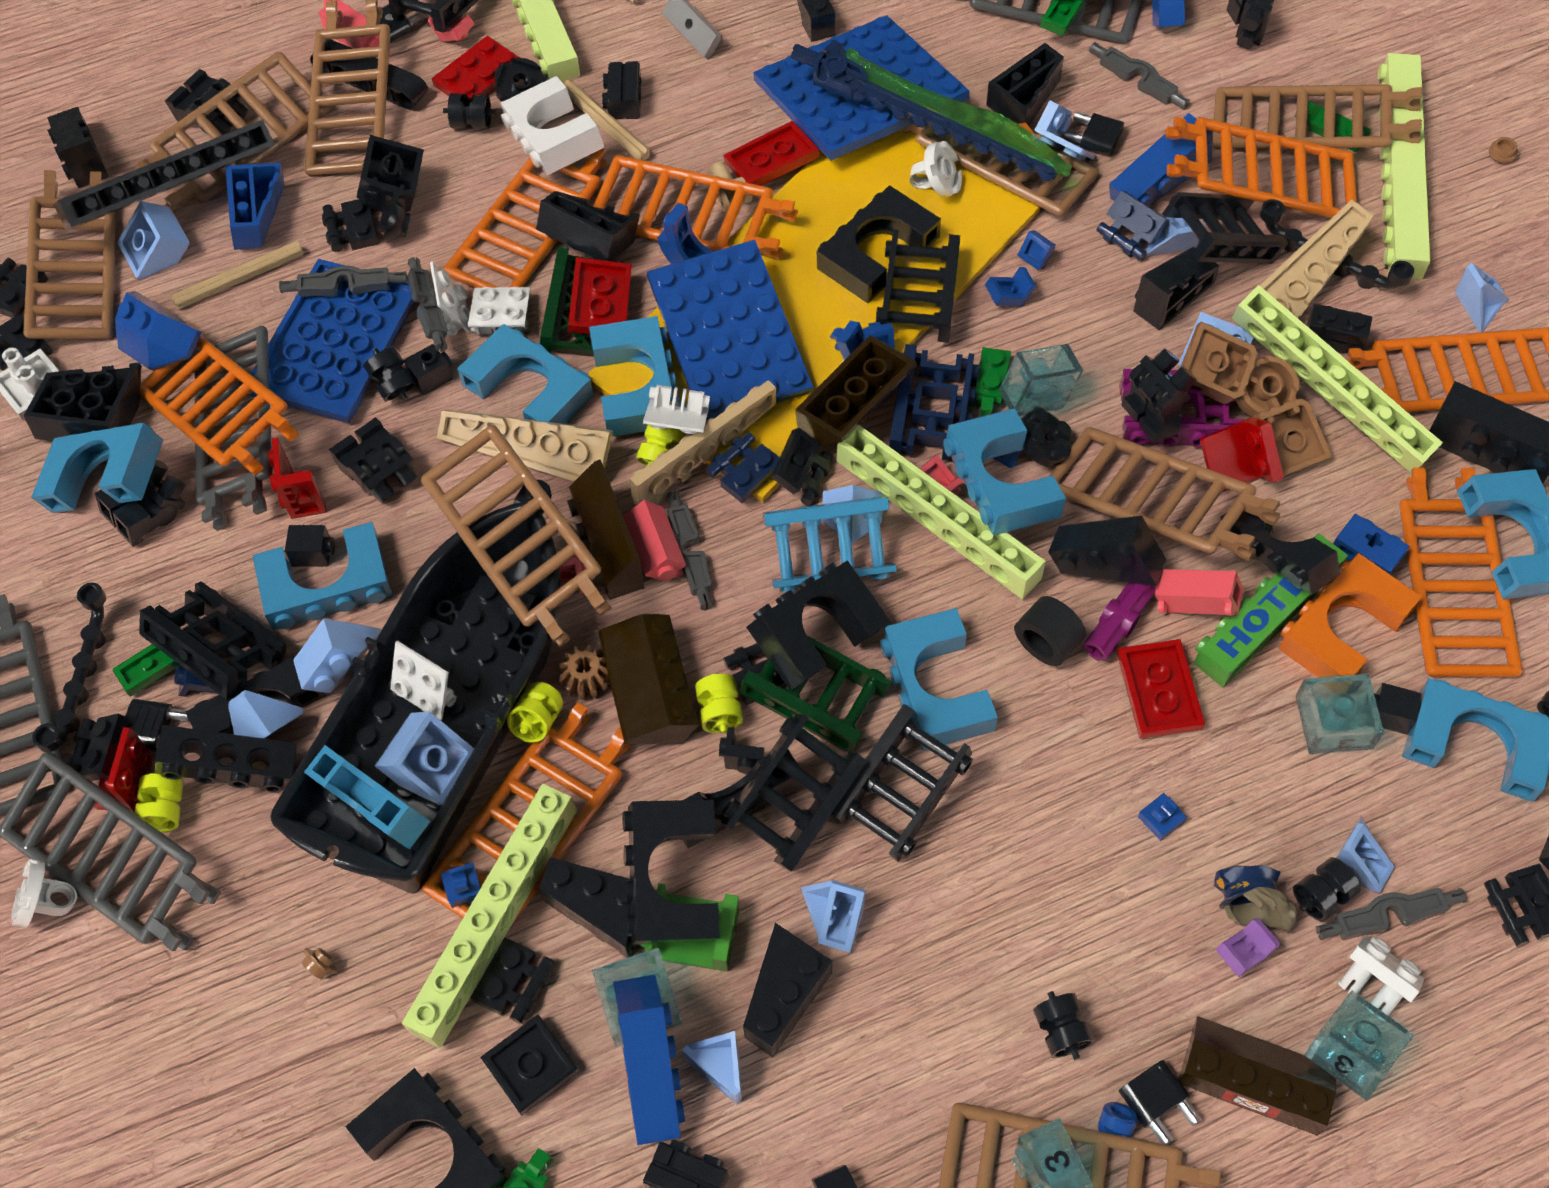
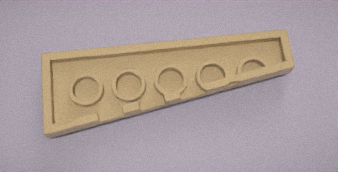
M1349 201L1260 286L1300 320L1371 224L1374 216L1355 201Z
M769 380L761 386H755L740 401L731 403L716 418L707 420L703 433L697 432L684 436L675 447L659 454L656 460L645 468H639L630 478L633 508L643 500L654 504L661 502L667 497V489L677 480H680L682 483L691 476L690 472L700 461L706 464L713 458L720 444L724 446L730 444L743 431L776 405V387Z
M445 409L441 412L437 439L462 446L488 426L495 425L526 467L571 481H575L594 461L601 460L604 470L606 468L613 435L612 430ZM492 440L477 450L491 456H496L500 453Z

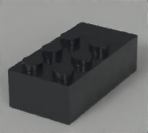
M1454 382L1429 430L1443 442L1439 448L1460 456L1466 461L1489 469L1493 473L1536 469L1541 482L1544 483L1549 475V422L1459 382Z

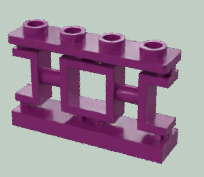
M1123 369L1119 385L1121 401L1123 397L1130 394L1132 382L1129 380V375L1133 369ZM1171 370L1169 373L1173 376L1177 370ZM1192 385L1187 391L1192 398L1187 403H1195L1196 418L1182 417L1179 433L1153 443L1140 428L1139 422H1135L1131 416L1125 415L1122 424V430L1124 431L1122 438L1140 445H1190L1201 447L1200 439L1245 419L1229 418L1228 404L1238 405L1236 401L1228 404L1218 402V405H1205L1204 398L1210 397L1199 393L1200 388ZM1206 417H1219L1220 425L1206 424Z

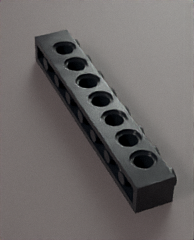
M262 119L60 199L54 204V207L68 231L224 168L226 165L234 164L273 147L275 143Z

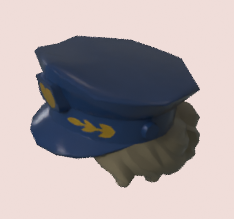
M1236 865L1216 872L1214 886L1224 896V900L1219 907L1220 909H1225L1228 918L1234 920L1238 925L1247 926L1252 920L1259 918L1266 927L1288 931L1294 927L1297 917V909L1291 900H1287L1285 895L1276 889L1280 871L1265 865Z

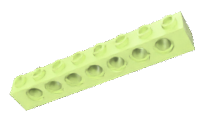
M1258 285L1238 305L1232 316L1236 323L1273 355L1288 362L1302 380L1411 474L1412 468H1419L1443 443L1261 286Z
M858 425L843 442L837 443V462L874 490L882 492L883 496L888 497L889 501L1022 600L1042 580L1046 562L1044 559L1007 532L993 536L989 526L984 525L980 513L862 426Z
M543 783L403 1019L402 1025L412 1035L441 1049L575 816L577 809L571 796Z

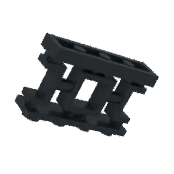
M202 581L195 584V592L191 590L185 592L184 606L171 613L161 605L155 607V609L149 605L140 610L139 634L226 700L236 695L238 684L241 687L247 684L248 668L261 662L267 668L272 669L285 661L287 644L282 638L273 634L262 626L260 622L251 618L240 610L238 606L229 602ZM185 624L188 625V626L184 627L183 629L180 628V627H182V626L185 625ZM217 630L227 638L214 645L205 639L204 636ZM248 645L250 649L244 651L243 648ZM229 656L232 657L227 662L223 660Z

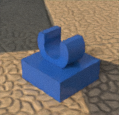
M1032 230L1028 232L1018 256L1037 270L1044 269L1048 259L1051 257L1056 244L1037 231Z
M849 321L844 329L835 328L830 335L831 339L836 340L837 343L834 347L841 352L844 360L864 341L860 322Z
M879 321L869 323L867 328H863L864 340L869 335H872L895 349L894 329L891 323L881 325Z
M1163 793L1139 812L1138 818L1161 841L1183 824L1187 816L1170 797Z
M473 862L441 873L451 908L473 901L481 889Z

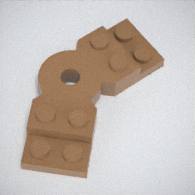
M1202 321L1196 325L1181 366L1191 372L1197 379L1193 385L1200 388L1199 393L1223 404L1236 401L1239 407L1249 416L1271 422L1283 476L1333 457L1310 403L1302 398L1296 399L1300 386L1299 379L1295 370L1288 362L1276 356H1265L1257 359L1258 353L1255 346ZM1263 382L1268 385L1270 393L1263 388Z

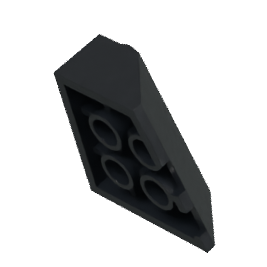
M140 362L129 363V368L115 369L112 365L103 366L102 371L85 373L83 369L46 373L23 415L34 438L53 441L54 438L130 425L139 408L142 368Z

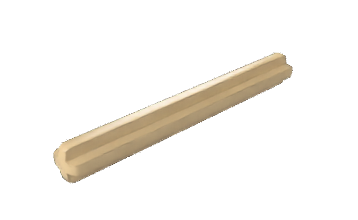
M567 79L563 83L567 88L571 101L584 113H587L595 123L636 159L644 161L649 159L650 150L572 80Z
M293 241L171 295L177 309H182L304 255L303 249L298 241Z

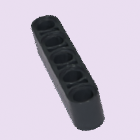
M332 39L325 40L324 51L353 49ZM313 54L310 56V62H311L312 65H313ZM377 58L323 63V73L378 68ZM388 64L386 101L405 109H413L428 91L426 82L416 74ZM377 79L344 83L365 92L376 91Z

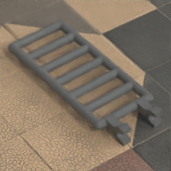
M987 0L970 1V6L974 9L1037 24L1041 23V19L1044 14L1031 11L1035 0H1024L1021 9L1006 5L1008 0H997V3ZM1084 0L1083 6L1067 31L1126 44L1129 41L1142 0H1131L1121 32L1106 29L1115 0H1104L1096 26L1081 23L1088 0Z
M256 327L214 345L225 354L256 341V351L233 361L243 369L257 363V373L252 376L270 389L268 330L266 327ZM206 362L195 372V379L206 370ZM224 368L209 383L224 377L228 371ZM241 381L235 382L213 404L227 399L243 383ZM207 385L195 395V403L207 393ZM253 399L237 405L215 427L229 422ZM266 403L258 411L259 419L270 409L269 403ZM207 409L195 420V428L207 418ZM257 421L241 427L220 449L233 444ZM271 425L259 436V445L246 449L254 456V459L260 457V464L264 469L256 476L248 473L209 490V477L237 467L241 463L234 459L228 466H221L217 462L207 465V453L195 444V499L198 504H205V510L202 511V521L205 523L213 521V529L216 531L227 527L226 516L223 512V496L245 488V493L242 495L243 506L253 505V513L256 515L267 511L262 481L270 478V475H272V467L268 457V450H272Z
M5 594L0 595V642L21 635L23 644L22 650L0 657V670L26 661L29 675L0 685V698L33 688L36 701L1 713L0 727L37 714L39 715L41 725L45 723L55 725L32 625L28 621L16 624V612L13 603L8 604L7 596ZM33 732L0 743V756L35 745L32 740ZM60 748L51 752L63 760ZM38 760L1 772L0 786L30 776ZM51 769L54 784L36 790L27 807L48 800L60 781L61 776ZM17 797L0 803V816L8 813Z
M45 752L41 755L0 825L1 838L29 859L44 861L46 872L58 881L72 885L79 897L142 944L149 943L155 935L171 951H176L178 947L182 950H188L194 938L176 929L164 920L166 914L181 889L188 892L191 898L199 904H204L205 900L210 904H215L221 894V891L203 882L191 873L197 863L193 855L51 752ZM50 768L59 774L61 779L27 837L24 838L14 830V827ZM74 785L85 795L48 856L36 846L70 788ZM97 802L108 810V813L71 873L60 865V862L94 804ZM120 819L131 827L132 830L95 891L85 884L83 880ZM144 837L156 847L121 907L117 908L107 900V897L141 839ZM168 854L179 862L180 866L144 927H142L130 916Z

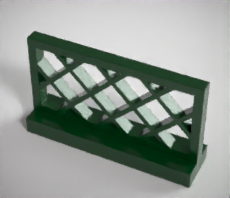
M558 247L540 335V344L550 354L551 350L554 349L594 356L593 347L587 342V340L591 339L590 334L581 335L580 333L571 332L576 338L571 342L559 341V336L568 331L569 320L564 313L570 310L572 296L568 291L573 288L574 271L572 267L575 265L576 257L580 256L569 255V248Z

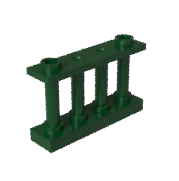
M809 636L808 638L826 662V667L835 672L817 704L811 705L799 696L808 680L791 691L773 684L771 679L776 670L769 660L761 673L754 674L748 670L742 680L740 694L786 719L789 716L794 717L796 714H805L809 719L803 726L804 729L840 749L852 753L862 735V732L857 730L856 727L872 696L876 694L884 698L891 683L879 670L868 669ZM847 678L863 688L845 720H838L829 715L827 710Z

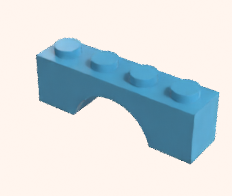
M324 745L304 771V773L409 850L431 822L326 745Z

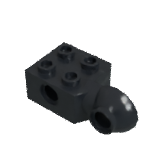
M370 135L356 197L371 208L382 211L378 231L384 233L383 242H390L399 236L406 237L411 213L407 212L411 211L424 149Z

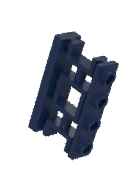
M905 344L904 355L916 361L917 365L920 366L919 376L933 378V382L918 380L916 391L911 390L914 368L899 383L889 447L900 455L901 451H905L910 456L913 455L914 444L943 447L942 460H948V457L951 456H947L943 446L947 433L938 432L937 427L948 428V425L953 424L954 418H959V422L972 419V412H967V406L974 405L976 388H970L971 382H977L979 365L973 364V353H969L968 359L962 358V354H957L955 365L927 362L928 350L916 353L917 345ZM961 371H966L963 396H957L958 385L945 384L944 380L959 381ZM922 396L950 399L948 413L920 410ZM912 412V424L926 425L925 430L910 428L908 439H904L907 414Z

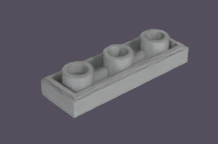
M668 0L662 14L703 57L711 58L723 36L688 0Z

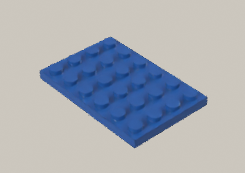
M755 240L647 271L648 281L689 390L705 392L704 395L710 396L706 421L710 418H716L731 403L740 401L747 396L752 388L761 386L768 380L776 387V403L813 392V385Z
M318 258L310 273L326 272L331 268L345 265ZM344 281L340 284L338 293L335 296L300 297L297 294L268 343L270 390L283 399L289 407L350 424L372 383L363 364L374 356V349L378 348L379 352L391 348L415 304L411 298L409 282L390 284L389 290L353 294L350 292L348 281ZM257 364L251 372V375L257 373ZM252 391V392L249 394L250 396H253V397H256V396H257V394H256L254 391Z

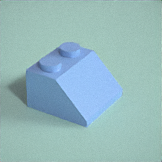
M144 201L139 202L117 242L135 277L141 280L178 264L190 244L170 207Z
M323 618L293 659L301 689L331 693L354 670L352 662L354 657L362 659L369 650L365 639L369 637L376 640L381 632L380 628Z
M430 711L410 713L375 767L399 786L438 805H442L474 748Z

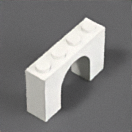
M557 76L501 102L504 111L501 114L504 125L507 129L511 130L517 142L520 141L526 155H530L535 167H541L546 175L604 148L598 127L587 113L560 126L540 129L549 121L574 110L567 88Z

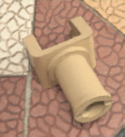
M718 161L709 168L713 176L746 183L743 177L733 179L724 161ZM720 189L717 203L723 212L728 211L730 206L728 197L733 196L734 191ZM746 194L744 198L746 204L752 202V195Z

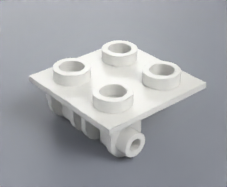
M431 261L430 266L437 305L444 311L443 316L448 328L447 334L450 336L456 335L462 328L471 334V327H468L470 312L466 305L467 293L465 288L460 283L457 284L452 280L445 269L441 270Z
M530 287L474 288L468 327H471V332H476L477 335L492 334V331L494 333L503 324L522 333L528 332L529 324L526 316Z
M658 384L656 387H650V400L643 424H650L651 427L656 429H666L668 427L680 429V431L687 434L704 432L710 396L704 395L705 392L689 390L688 404H686L687 389H683L682 401L679 403L676 402L677 387L674 388L672 401H670L672 387Z
M396 641L390 690L416 705L422 711H430L441 721L443 719L444 707L446 705L451 707L457 698L453 694L454 691L447 688L449 672L399 641Z

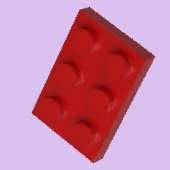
M487 35L432 77L433 86L447 96L450 93L467 94L469 98L473 94L489 95L495 90L494 79L498 66L505 62V65L512 62L513 58L520 57Z
M792 120L724 154L723 157L725 164L737 178L743 177L746 183L763 186L820 157L819 148Z
M576 257L568 332L590 334L589 327L627 321L632 264Z
M1181 639L1118 648L1117 657L1140 739L1203 730L1205 722Z

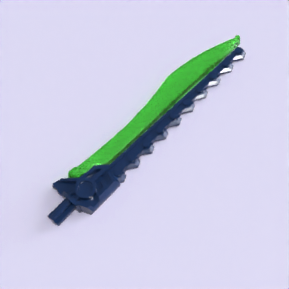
M832 40L831 44L827 45L819 53L799 44H795L790 57L813 67L814 86L824 88L826 91L849 101L852 99L862 102L863 100L870 101L875 110L886 108L891 110L897 119H904L905 117L912 119L916 127L925 128V126H929L937 136L945 137L950 135L958 145L966 146V144H971L979 154L987 155V153H992L1000 163L1008 164L1013 162L1017 164L1021 172H1037L1042 181L1051 182V180L1056 178L1057 173L1063 176H1069L1071 173L1072 165L1067 164L1047 144L1030 131L997 112L972 106L918 86L861 57L852 48L844 51L843 45L837 40Z

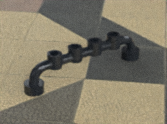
M1275 199L1265 201L1260 211V217L1265 222L1267 229L1273 235L1284 236L1288 241V245L1284 248L1285 251H1297L1308 239L1302 237V233L1298 229L1291 228L1287 230L1278 224L1282 220L1285 206L1282 202ZM1348 254L1334 274L1343 277L1350 272L1359 277L1358 285L1364 289H1370L1374 284L1385 289H1394L1410 283L1414 274V267L1409 262L1396 261L1392 264L1388 277L1379 274V270L1375 266H1362L1354 262L1353 257Z
M86 583L77 592L78 601L85 609L91 610L89 624L80 633L81 638L84 640L81 650L72 659V665L75 667L72 680L68 681L63 687L66 699L63 709H60L54 717L57 727L53 724L45 723L38 726L33 732V743L43 752H52L62 747L69 733L75 732L80 727V720L75 715L77 705L85 703L89 697V692L84 687L86 677L93 675L97 671V664L92 658L94 650L101 648L106 641L104 634L101 632L104 619L103 604L106 601V594L97 583Z

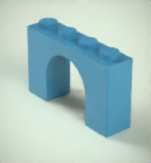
M658 316L589 327L596 367L636 362L647 366L653 371L652 379L644 387L632 392L601 397L606 429L613 431L612 437L645 431L648 424H643V419L650 400V387H656L657 384L672 387V390L676 387L674 372L668 373L667 368L672 367L670 350H664L663 344H668L665 327H659ZM671 390V398H670V401L673 400L672 390Z
M505 324L499 327L457 368L462 386L482 399H485L511 374L531 371L544 376L548 383L544 390L522 411L524 419L567 424L594 396L591 379L585 372L575 370L563 358L553 356L541 344L531 342L522 332L517 329L513 330Z
M1015 408L948 425L947 436L943 441L945 453L947 456L952 457L958 477L966 483L971 501L976 502L980 510L981 520L984 525L989 526L993 536L1061 518L1066 497L1053 475L1025 483L1011 484L997 480L984 468L983 463L993 457L1023 450L1027 429Z
M144 423L54 438L31 498L51 513L74 510L87 477L100 463L108 459L98 487L118 503L142 500L163 439L150 426Z
M1536 469L1472 476L1457 490L1468 518L1487 515L1508 516L1523 525L1530 534L1534 544L1533 555L1508 557L1491 572L1502 599L1549 594V498Z
M373 522L343 529L349 555L348 567L338 581L324 588L307 589L297 585L294 581L291 563L283 547L253 555L264 615L273 630L287 629L294 624L308 620H319L329 614L350 611L354 607L368 603H378L386 598L393 597L379 536Z
M957 608L885 626L884 639L880 640L882 654L884 658L889 657L892 664L889 667L891 680L894 685L899 684L902 693L899 694L901 707L903 704H906L915 710L918 716L916 721L918 727L945 745L994 732L998 720L988 690L957 698L943 699L927 693L919 685L915 677L916 670L926 660L965 649L967 634ZM920 744L922 751L927 750V748Z
M1428 678L1419 692L1422 695L1417 722L1407 736L1402 758L1435 768L1444 756L1451 727L1464 722L1478 723L1494 731L1504 743L1507 751V763L1500 791L1534 802L1545 789L1549 771V717L1542 713H1532L1517 708L1510 702H1499L1484 697L1477 691H1467L1452 686L1444 680Z

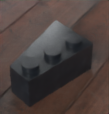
M78 106L47 117L51 127L47 131L53 144H57L54 149L60 161L65 162L61 166L68 180L74 179L78 188L90 185V172H101L102 180L109 178L90 130Z
M1191 247L1141 276L1139 289L1135 294L1136 301L1133 312L1157 330L1162 329L1215 282L1220 265L1216 262H1197L1191 254L1195 247Z
M777 923L774 925L743 1024L744 1038L771 1057L775 1056L832 975V960Z

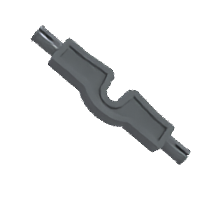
M1096 42L1090 46L1089 52L1101 58L1100 65L1113 72L1123 81H1128L1137 75L1141 76L1137 85L1139 91L1154 97L1165 105L1172 102L1183 110L1188 106L1190 99L1177 93L1179 87L1160 76L1151 64L1140 59L1130 58L1114 47H1110L1107 50Z
M412 257L408 260L410 271L407 279L412 300L421 303L416 314L426 338L433 339L436 351L439 352L440 350V352H443L448 347L445 341L448 328L443 316L444 311L437 305L435 288L429 271L421 268L419 258L416 257L415 259V257Z
M338 266L326 272L297 275V280L279 281V289L281 293L298 291L300 297L335 296L338 293L340 284L348 281L350 292L361 294L389 290L390 284L408 283L406 271L389 273L386 267L359 269L353 266Z
M673 490L674 498L672 491L666 495L671 507L667 509L671 528L686 563L682 570L685 571L692 596L697 595L701 610H706V604L709 610L713 607L709 594L712 591V582L707 569L705 552H688L685 550L699 543L700 536L691 518L688 505H682L679 492Z
M1440 888L1412 895L1398 892L1385 893L1373 899L1366 907L1340 913L1334 918V922L1316 926V933L1319 934L1318 938L1320 940L1340 935L1342 940H1348L1364 935L1384 933L1390 928L1386 910H1392L1402 925L1410 926L1427 918L1444 914L1450 905L1466 902V894H1463L1464 890L1462 888L1442 893Z

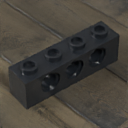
M162 725L155 759V774H161L162 777L171 780L184 777L195 779L202 784L223 782L229 783L230 786L243 789L253 786L261 787L267 792L279 793L285 789L292 778L297 743ZM196 753L201 758L196 761H189L184 758V755ZM223 757L231 758L234 761V763L231 765H222L218 762V760ZM263 762L268 767L264 770H257L251 764Z

